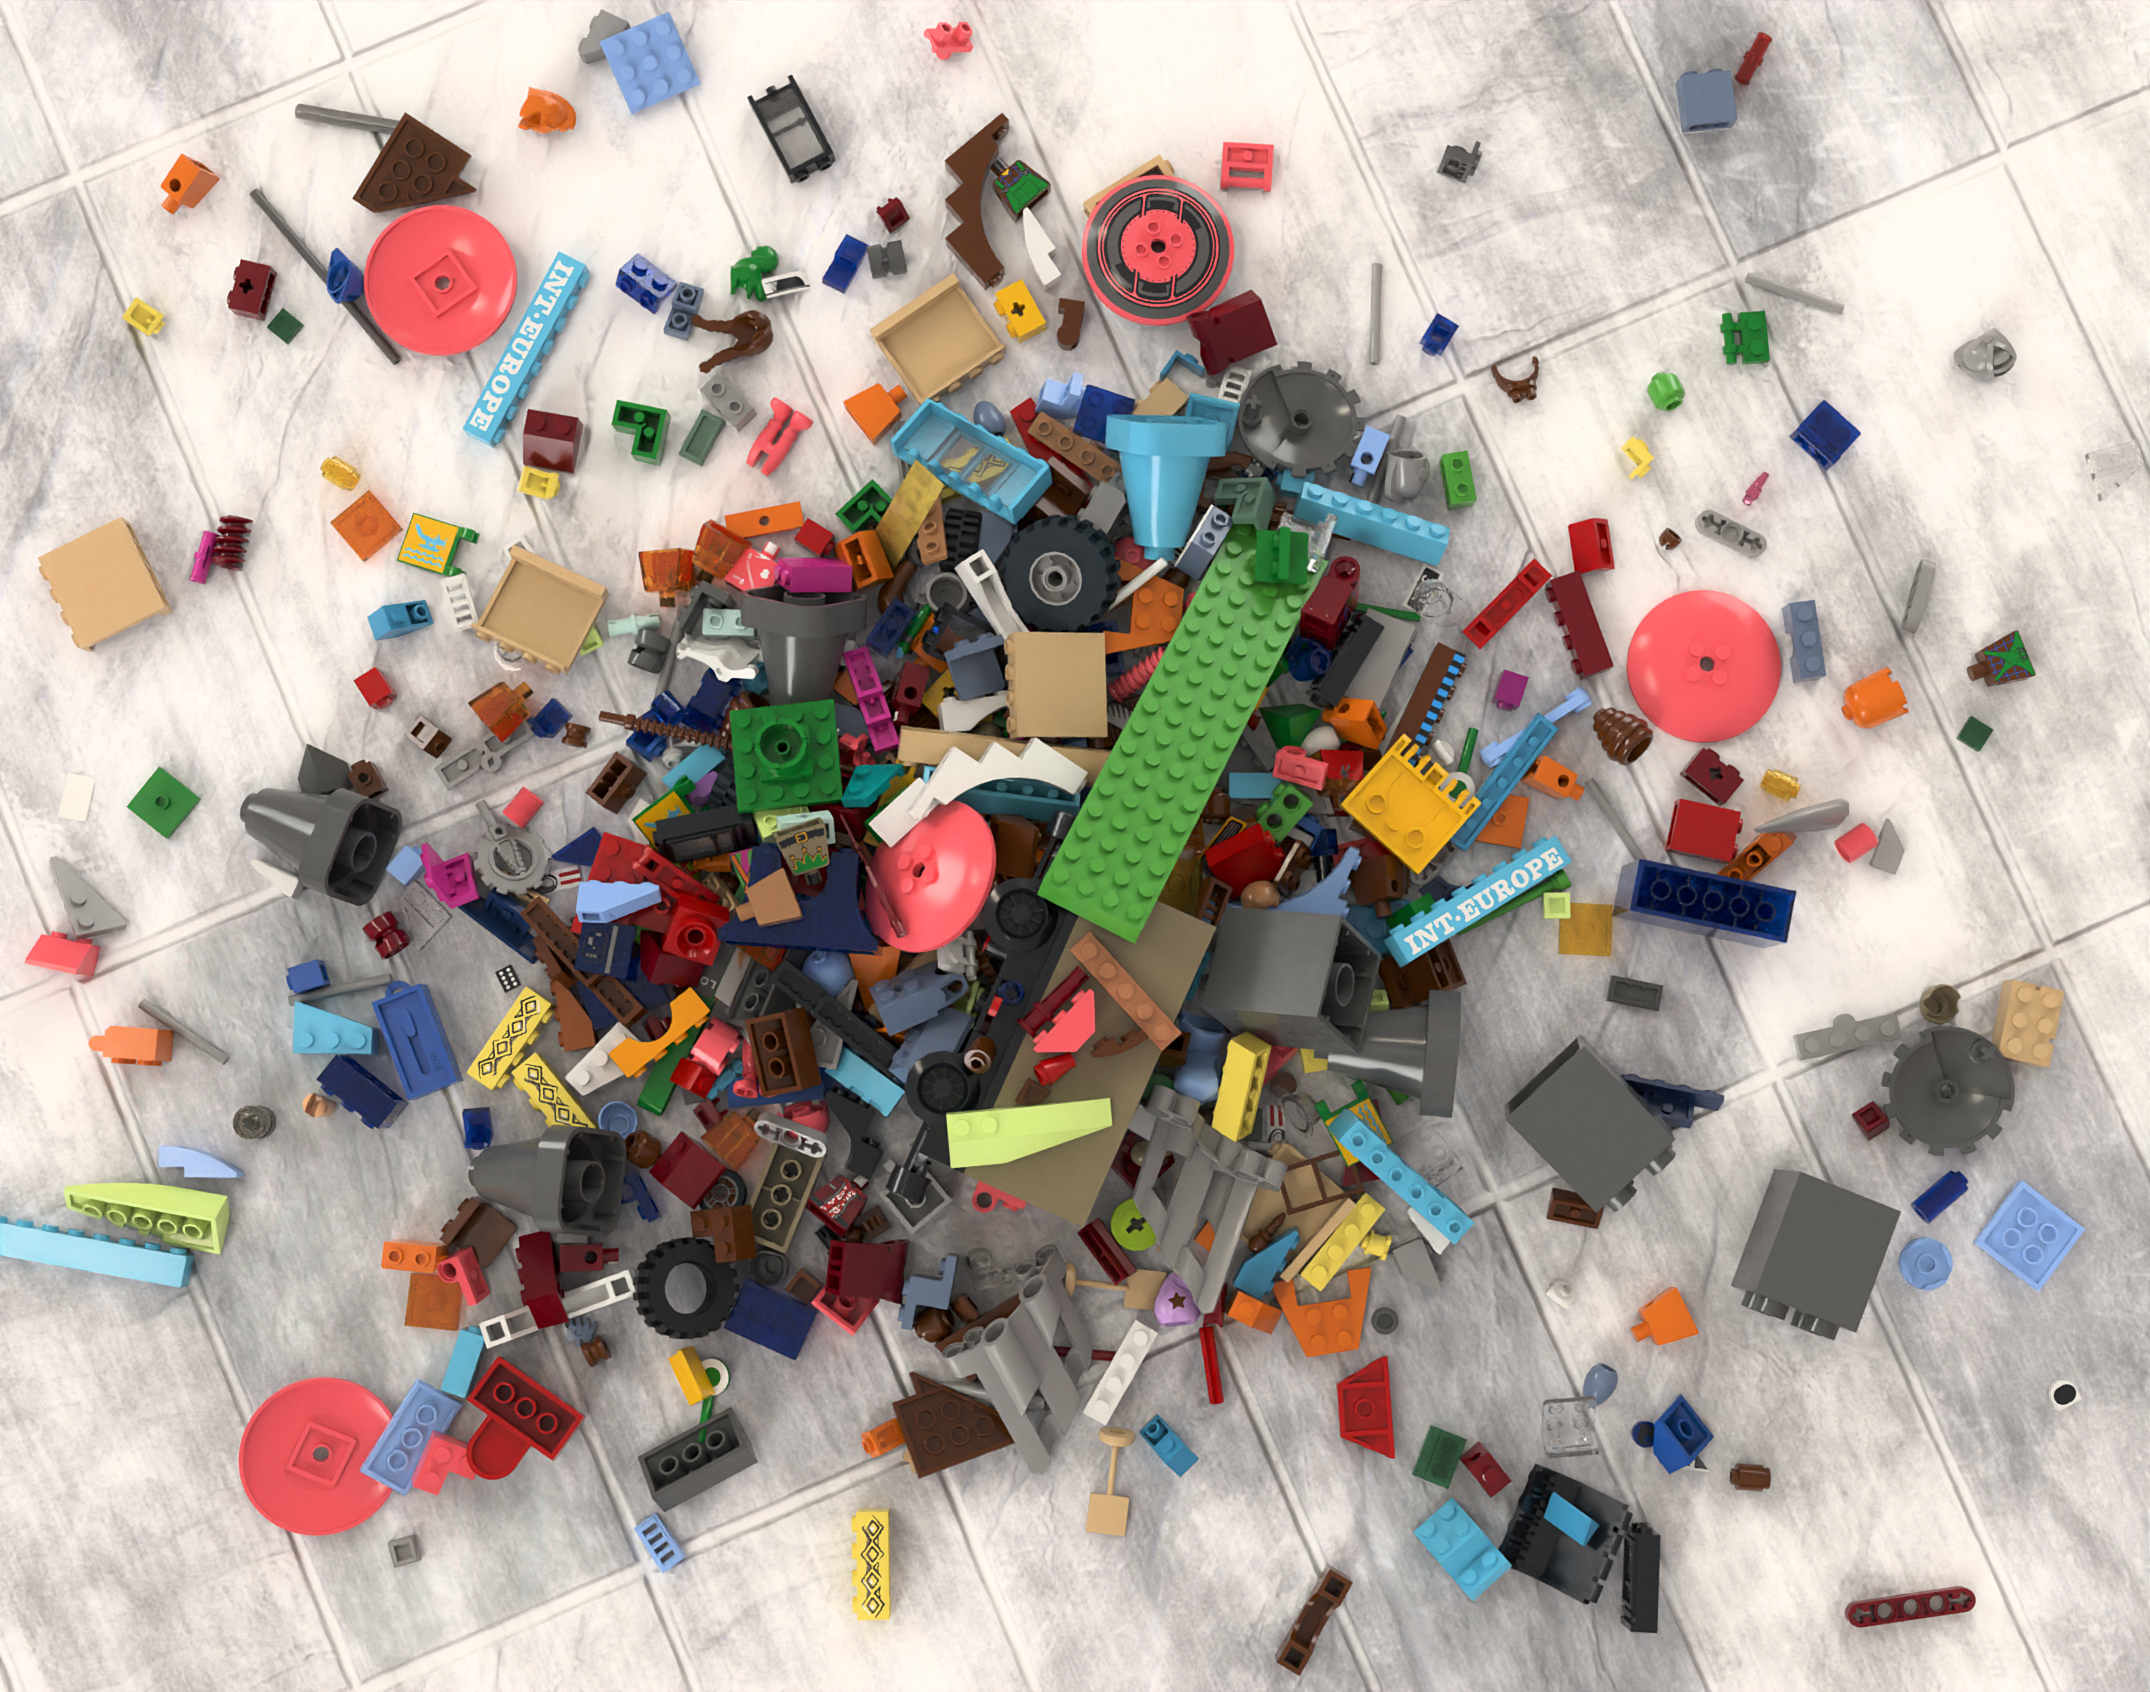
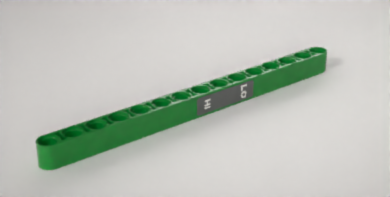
M762 839L759 843V846L764 845ZM776 843V846H777V849H778V851L776 852V854H777V853H779V852H781V851H780V849H779V847H778V845H777V843ZM741 883L735 894L740 905L749 902ZM737 916L726 929L712 966L705 964L698 986L691 987L709 1008L710 1012L706 1014L708 1018L718 999L715 997V993L739 942L741 944L745 934L750 932L756 917L741 922ZM707 1021L698 1028L695 1025L691 1026L686 1031L689 1036L678 1045L672 1042L666 1047L668 1053L655 1063L638 1099V1107L659 1117L662 1116L677 1086L669 1081L681 1057L687 1059Z

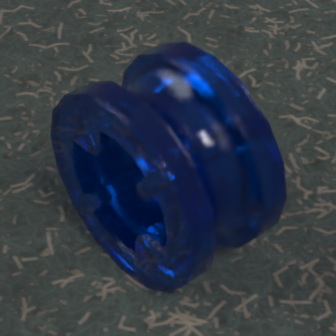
M1018 981L1004 982L998 989V997L1003 999L1002 1003L1005 1005L1019 1004L1025 997V989ZM1014 987L1015 990L1013 992H1017V996L1008 999L1009 994L1006 995V989Z

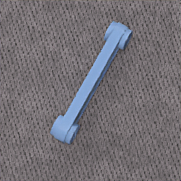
M1581 686L1565 696L1567 702L1544 717L1551 723H1554L1571 711H1574L1575 714L1581 712L1593 704L1587 691ZM1524 729L1499 745L1495 741L1479 751L1485 765H1488L1490 769L1498 765Z

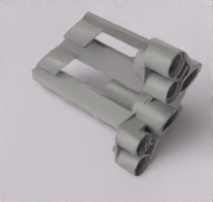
M1155 1084L1145 1110L1156 1116V1121L1132 1198L1141 1216L1151 1226L1156 1236L1155 1242L1176 1276L1178 1275L1185 1282L1197 1307L1203 1315L1213 1313L1258 1186L1279 1192L1288 1166L1277 1160L1265 1158L1255 1151L1246 1149L1239 1142H1234L1210 1127L1197 1112L1200 1101L1186 1095L1177 1094L1170 1088ZM1166 1151H1171L1176 1163L1177 1179L1165 1209L1153 1191V1187ZM1199 1214L1204 1215L1208 1219L1215 1234L1203 1270L1194 1255L1187 1248Z
M1054 1244L1043 1246L1036 1252V1259L1023 1261L1015 1268L1014 1272L1022 1285L1019 1292L1021 1303L1008 1318H998L992 1321L985 1329L977 1326L968 1330L963 1336V1342L952 1343L942 1352V1357L955 1378H963L975 1373L978 1375L1033 1474H1044L1052 1462L1051 1448L1053 1442L1060 1434L1066 1436L1081 1400L1077 1391V1383L1081 1374L1085 1370H1089L1093 1350L1061 1281L1067 1271V1266ZM1059 1320L1073 1344L1065 1358L1064 1364L1053 1347ZM1039 1388L1050 1409L1043 1415L1036 1432L1026 1414V1409Z

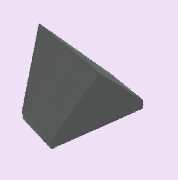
M310 744L306 745L298 775V782L302 792L331 795L337 789H350L354 787L347 775L350 772L347 762Z

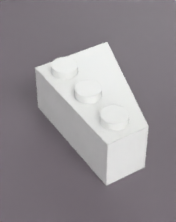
M618 1022L566 1075L565 1079L582 1096H589L626 1076L608 1053L628 1037L639 1042L644 1041L631 1028L628 1029ZM652 1058V1059H651L649 1062H647L645 1065H647V1064H649V1063H651V1062H654L655 1060Z

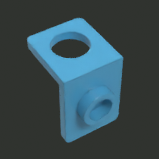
M1176 350L1161 371L1159 380L1164 381L1176 362L1201 378L1204 375L1205 369L1198 364L1199 361L1188 353L1184 355Z

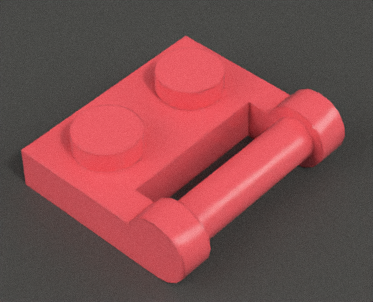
M1223 142L1220 189L1243 187L1263 189V191L1271 192L1274 145ZM1229 170L1264 172V178L1229 176Z

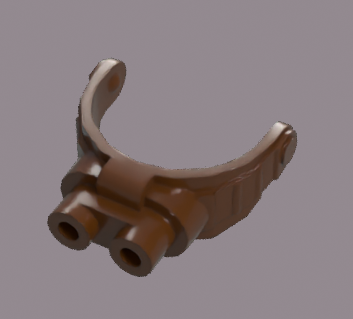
M1535 356L1532 357L1533 374L1520 381L1504 378L1498 372L1496 365L1491 366V372L1497 385L1507 393L1508 397L1512 398L1515 404L1520 403L1525 398L1534 400L1537 397L1535 391L1537 390L1536 379L1538 378L1539 361Z

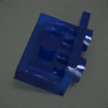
M639 253L619 269L615 283L623 293L629 295L643 308H646L653 314L658 312L660 303L676 290L678 284Z

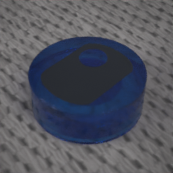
M1647 1420L1635 1423L1631 1430L1633 1441L1643 1448L1652 1447L1654 1445L1655 1425Z

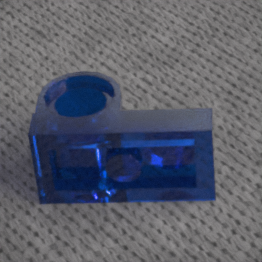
M667 690L659 694L651 703V709L641 716L643 720L650 718V721L653 722L656 719L658 723L664 721L665 725L671 723L675 727L676 724L681 723L687 718V713L676 697ZM635 728L632 730L645 746L658 736V733L651 735L650 731L645 734L644 730L637 732Z
M634 1171L625 1176L624 1184L630 1185L632 1195L628 1199L622 1197L621 1204H628L638 1200L640 1205L637 1206V1210L643 1220L647 1219L651 1223L661 1218L662 1216L639 1171Z

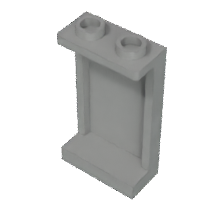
M1368 608L1365 615L1385 628L1343 697L1372 700L1381 714L1383 711L1382 705L1410 643L1415 641L1418 632L1416 626Z

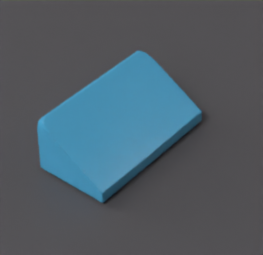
M1555 1492L1552 1493L1544 1518L1585 1547L1599 1527V1524Z

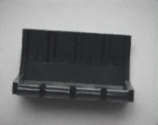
M1535 1463L1533 1470L1529 1473L1528 1482L1523 1494L1518 1500L1514 1516L1508 1524L1507 1533L1498 1550L1512 1565L1511 1569L1538 1579L1581 1603L1588 1605L1591 1601L1597 1604L1604 1587L1597 1582L1599 1579L1606 1581L1614 1562L1608 1558L1609 1553L1614 1556L1617 1555L1624 1538L1623 1535L1618 1533L1619 1528L1624 1531L1627 1530L1633 1513L1627 1511L1629 1505L1584 1483ZM1553 1492L1599 1524V1527L1585 1547L1544 1518Z

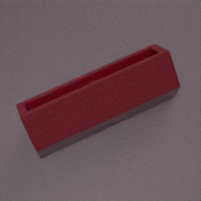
M1097 1217L1077 1233L1115 1286L1138 1271L1100 1218Z

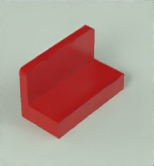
M1591 518L1568 525L1575 571L1579 570L1580 574L1591 571H1610L1615 569L1608 519Z

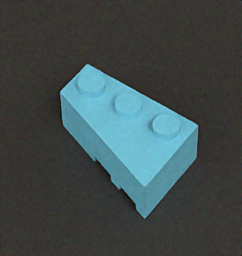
M295 1001L293 1053L379 1055V1029L310 1004Z
M842 1046L837 1070L826 1068L825 1072L856 1093L865 1102L877 1108L884 1116L890 1117L906 1094L905 1088H903L905 1083L896 1076L893 1078L886 1076L872 1062L868 1063L861 1058L862 1055L853 1047L849 1046L847 1048Z

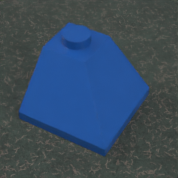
M1682 1394L1655 1421L1653 1453L1669 1474L1691 1464L1714 1437Z

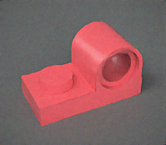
M1288 745L1276 753L1272 777L1322 790L1325 785L1329 764L1307 758L1306 751L1303 748Z
M981 1181L978 1182L972 1197L974 1208L983 1213L993 1210L999 1199L1004 1201V1207L1017 1212L1018 1208L1024 1209L1027 1203ZM986 1192L991 1195L992 1203L990 1206L982 1207L978 1204L977 1198L980 1193Z
M472 1246L454 1251L438 1264L437 1272L439 1277L447 1283L459 1282L468 1306L478 1304L490 1294Z

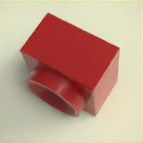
M679 893L662 935V951L712 966L730 922L729 908Z

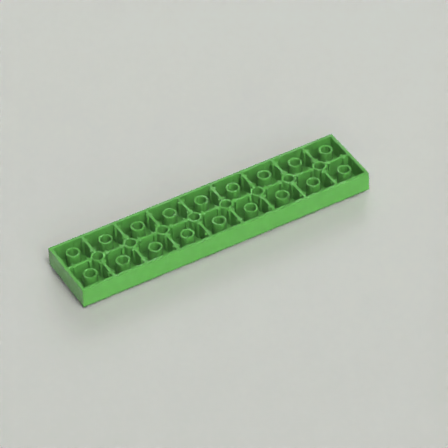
M1232 524L1037 895L1134 944L1300 620L1301 609L1316 589L1329 561L1308 551L1306 584L1255 582L1257 530L1254 524Z

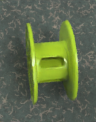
M1129 1198L1121 1202L1113 1211L1111 1231L1115 1240L1124 1248L1132 1251L1145 1250L1156 1243V1236L1147 1221L1141 1224L1143 1228L1140 1231L1136 1228L1129 1233L1126 1231V1228L1132 1225L1130 1222L1132 1218L1135 1217L1139 1220L1143 1217L1133 1198Z

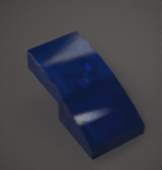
M846 234L835 252L834 260L822 278V283L845 294L866 255V247L869 245Z

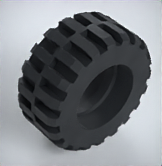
M695 1237L671 1239L668 1242H662L657 1245L655 1250H650L645 1255V1262H640L637 1270L640 1271L639 1276L634 1277L633 1285H637V1292L633 1293V1300H638L637 1312L639 1315H644L646 1318L644 1323L648 1327H654L656 1333L669 1336V1338L694 1339L708 1336L709 1332L717 1331L722 1327V1321H728L732 1315L729 1310L736 1307L738 1301L734 1299V1292H739V1284H734V1277H737L738 1274L736 1269H731L729 1264L732 1262L716 1263L714 1245H711L710 1241L696 1239ZM682 1263L695 1265L702 1272L706 1281V1295L703 1303L696 1311L688 1314L675 1311L669 1304L665 1293V1284L670 1271Z

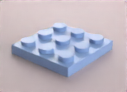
M669 12L599 42L631 114L701 84Z
M2019 1180L1973 1243L2035 1291H2040L2085 1231V1228L2024 1181Z

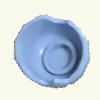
M624 1101L609 1102L601 1109L598 1116L599 1129L616 1131L624 1140L630 1133L635 1132L638 1126L635 1110Z

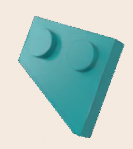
M903 764L856 766L841 799L844 808L869 807L877 800L880 794L891 787L889 781L896 775L902 777L905 774Z

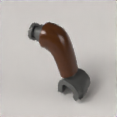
M917 538L911 541L905 551L906 559H903L893 571L894 578L883 584L877 597L879 613L881 616L886 614L889 620L892 619L894 621L893 627L910 619L908 615L905 616L903 614L905 611L902 606L905 602L903 594L908 583L916 573L917 567L927 566L923 565L921 559L917 556Z

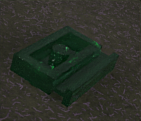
M1430 1424L1411 1474L1448 1489L1467 1439Z

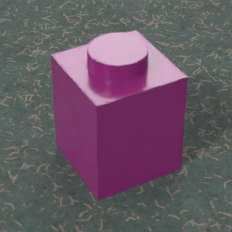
M1504 669L1500 673L1491 702L1496 703V707L1504 711L1511 712L1512 709L1516 710L1520 706L1529 677Z

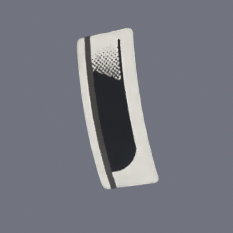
M805 271L781 274L761 280L768 299L811 289Z

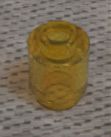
M336 455L332 458L327 457L320 468L323 471L322 477L342 490L352 491L361 478V474L357 472L355 467Z
M1767 769L1760 788L1765 789V793L1789 801L1791 797L1796 798L1801 784L1797 783L1798 778L1777 769Z

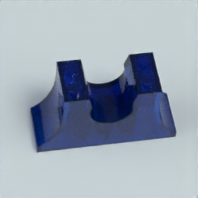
M760 842L759 846H752L750 876L747 888L781 868L788 872L786 861L779 847L775 846V843ZM839 848V852H832L829 859L830 864L826 868L827 882L823 891L812 899L797 900L804 916L803 919L761 927L758 925L756 917L741 922L736 912L729 922L718 929L717 940L728 945L882 956V944L871 934L862 911L861 880L863 860L861 856L855 852V849ZM747 893L745 894V897L741 905L749 902Z

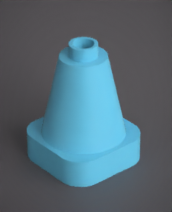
M1107 415L1105 447L1119 451L1134 544L1144 546L1145 559L1158 560L1163 557L1166 561L1175 560V548L1186 546L1210 458L1225 456L1227 423L1192 416Z

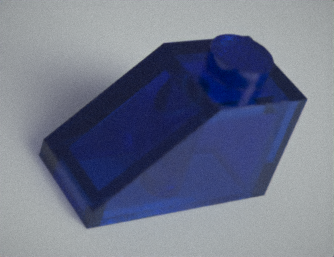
M593 827L551 855V857L560 863L592 868L603 835L598 828Z

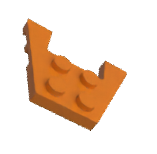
M1120 559L1121 569L1118 571V576L1122 577L1121 582L1129 583L1144 571ZM1155 575L1132 593L1129 634L1103 631L1102 633H1105V656L1112 653L1170 643L1182 619L1184 589Z
M1370 1267L1346 1270L1350 1290L1349 1298L1305 1305H1297L1293 1279L1288 1283L1285 1280L1274 1281L1272 1291L1306 1357L1359 1349L1371 1275Z

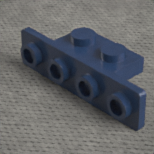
M494 887L489 892L486 900L479 895L480 898L458 906L465 914L531 964H535L539 960L534 953L537 948L532 939L535 937L529 933L532 927L520 915L525 908L508 894L496 892L497 888Z
M1635 1074L1621 1075L1669 1125L1690 1129L1693 1124L1694 1106L1718 1111L1724 1102V1095L1717 1094L1712 1090L1692 1089L1687 1085L1668 1084L1659 1079H1644Z

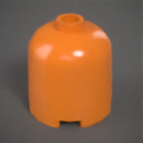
M1888 667L1846 688L1843 695L1845 705L1841 707V710L1847 721L1852 719L1858 727L1869 729L1909 713V710L1903 707V705L1907 704L1904 692L1898 680L1895 682L1891 681L1888 675L1892 674V671Z

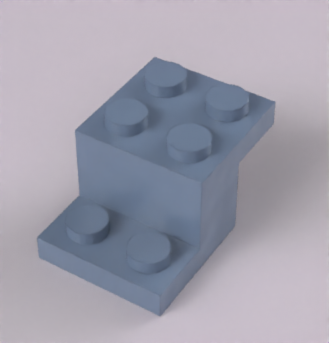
M948 1253L946 1258L941 1259L938 1275H943V1278L913 1273L910 1278L905 1279L902 1295L907 1296L906 1304L900 1306L897 1320L902 1322L901 1329L912 1330L914 1328L918 1304L948 1310L951 1303L959 1254Z

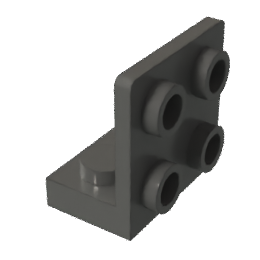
M702 580L700 585H695L690 594L692 600L688 608L684 607L678 616V626L685 634L691 635L708 602L715 609H734L736 602L727 592Z
M1246 724L1219 778L1228 793L1229 773H1269L1274 769V761L1248 724Z

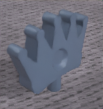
M581 1316L577 1317L576 1326L573 1318L569 1319V1327L566 1326V1323H562L566 1341L576 1340V1346H580L582 1340L591 1341L597 1325L596 1321L593 1322L591 1328L589 1324L590 1319L586 1318L583 1325Z

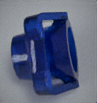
M1300 635L1287 653L1286 660L1288 661L1292 677L1297 681L1306 682L1313 680L1315 677L1319 678L1322 674L1326 673L1330 668L1333 655L1325 649V644L1314 638L1308 639ZM1303 642H1304V643L1307 644V647H1309V648H1311V649H1308V648H1301V649H1300V647L1302 646V644H1303Z

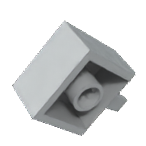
M1116 472L1108 483L1102 481L1099 487L1094 486L1088 496L1090 500L1086 509L1081 508L1077 514V520L1083 521L1086 519L1093 523L1092 527L1095 530L1102 529L1107 535L1105 539L1108 544L1127 514L1126 492L1121 473Z
M890 1158L883 1164L890 1175L896 1162ZM923 1163L916 1172L921 1174L925 1164ZM929 1169L926 1177L930 1178L932 1182L922 1203H912L910 1200L890 1192L887 1188L879 1194L911 1234H914L954 1200L931 1174Z

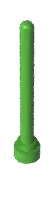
M1563 869L1556 871L1552 874L1553 876L1549 877V881L1514 897L1456 934L1462 935L1542 896V893H1548L1552 890H1560L1562 892L1570 888L1571 884Z

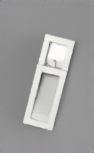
M1027 207L1023 210L1026 250L1034 274L1044 292L1062 282V274L1051 260V258L1056 256L1055 246Z

